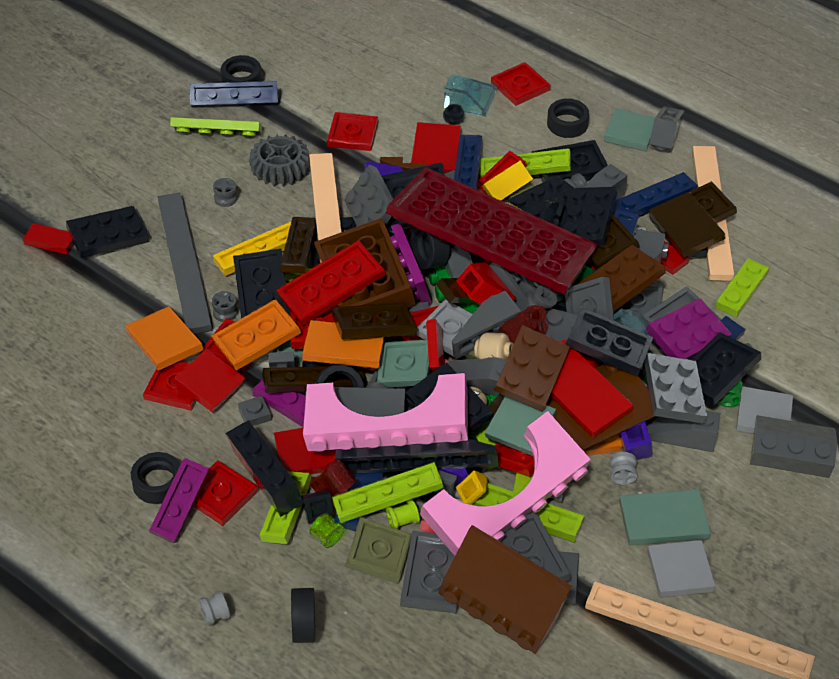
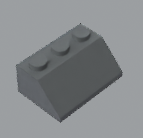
M756 415L750 465L830 478L836 461L837 436L835 428Z

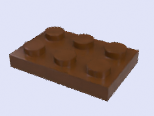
M631 245L578 284L600 277L609 278L614 312L666 274L664 265L634 245Z
M522 325L494 391L542 412L570 346Z

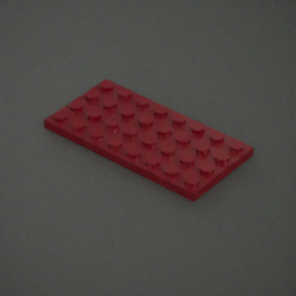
M426 167L388 204L386 214L393 216L398 221H404L413 225L420 231H426L437 236L442 241H448L459 246L464 251L479 255L486 261L501 265L510 272H516L527 277L532 282H538L549 287L552 291L564 295L591 259L598 246L597 243Z

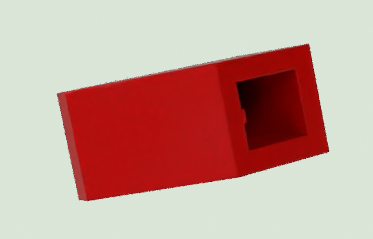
M487 262L469 264L456 280L467 296L480 305L492 295H497L503 291H506L513 301L516 300L513 293Z

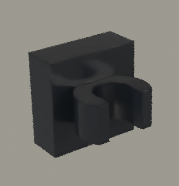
M328 489L302 495L308 524L335 518L331 494Z

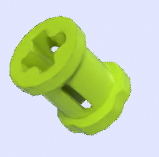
M409 500L407 504L393 509L391 507L386 508V516L390 527L398 529V527L412 522L414 524L420 522L418 509L413 500Z

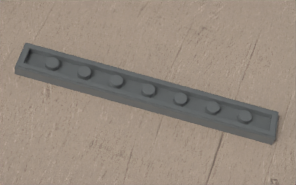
M181 193L157 196L185 325L193 334L212 331Z

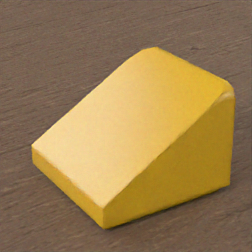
M473 471L456 486L462 502L472 505L486 492L487 478L484 474Z

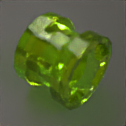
M324 513L312 523L309 533L314 538H319L325 548H331L343 536L344 527L339 523H334L333 518L328 513Z

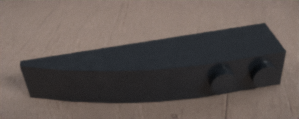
M472 439L454 443L437 442L430 444H407L403 446H378L375 448L362 447L348 450L336 449L335 454L339 474L410 471L435 462L437 470L499 467L497 447Z

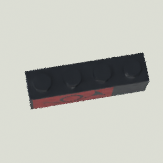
M249 420L226 433L235 455L280 517L304 504L295 481Z

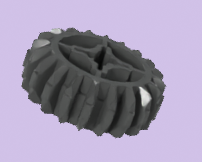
M277 134L276 137L268 135L266 140L260 139V143L254 144V148L251 149L249 163L253 175H256L258 180H264L265 184L272 182L273 186L277 183H281L282 186L284 183L292 185L293 180L300 181V178L306 176V172L309 170V150L307 145L303 144L300 139L296 140L295 136L289 138L286 134L284 136H278Z

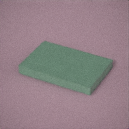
M699 489L620 495L619 503L629 545L710 538L711 533Z

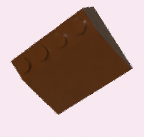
M382 218L314 242L321 262L359 240L385 271V276L340 302L338 307L405 303L407 308L416 305L412 288Z
M606 362L595 368L634 406L632 412L594 438L551 396H549L546 405L556 409L557 414L554 419L577 445L584 450L654 417L649 390L638 376Z
M471 525L443 579L438 594L443 596L447 602L456 604L467 611L471 617L480 619L488 624L495 632L512 639L522 649L536 654L552 630L572 585L474 525Z

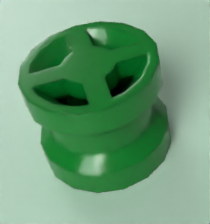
M740 380L717 403L724 407L739 405L743 387L742 381Z

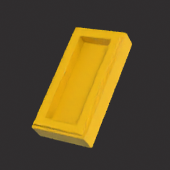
M518 161L483 184L482 187L489 196L502 201L530 183L533 178L522 162Z

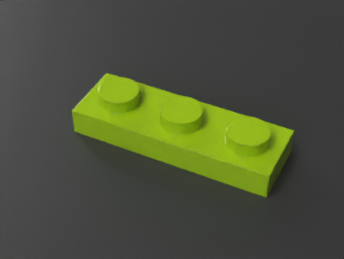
M748 258L716 301L715 308L737 318L768 275L770 267Z
M288 472L295 481L301 497L306 495L312 480L310 474ZM271 505L259 535L262 542L288 544L302 505L282 517L279 516Z

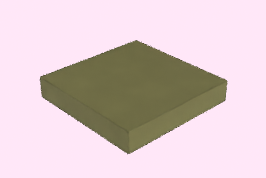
M360 517L345 567L398 584L412 533Z

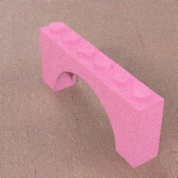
M465 373L438 375L435 389L423 403L407 412L385 417L366 416L349 410L337 399L333 383L307 384L303 429L307 450H348L363 447L375 448L378 446L467 441L468 389Z
M548 411L527 426L524 438L530 445L534 457V473L528 486L516 497L494 506H472L458 501L443 489L422 505L420 515L454 556L471 525L501 541L506 536L504 532L509 528L517 529L526 521L527 518L525 516L531 511L534 513L539 512L547 504L546 500L552 495L558 497L568 488L567 483L573 479L577 482L588 472L586 468L591 459Z

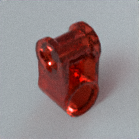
M538 305L529 306L517 316L504 322L499 329V333L507 334L510 342L513 344L522 325L545 335L548 331V324L545 321L546 311Z
M338 458L328 463L320 475L313 477L310 480V485L315 492L328 489L331 496L339 495L355 483L356 478Z

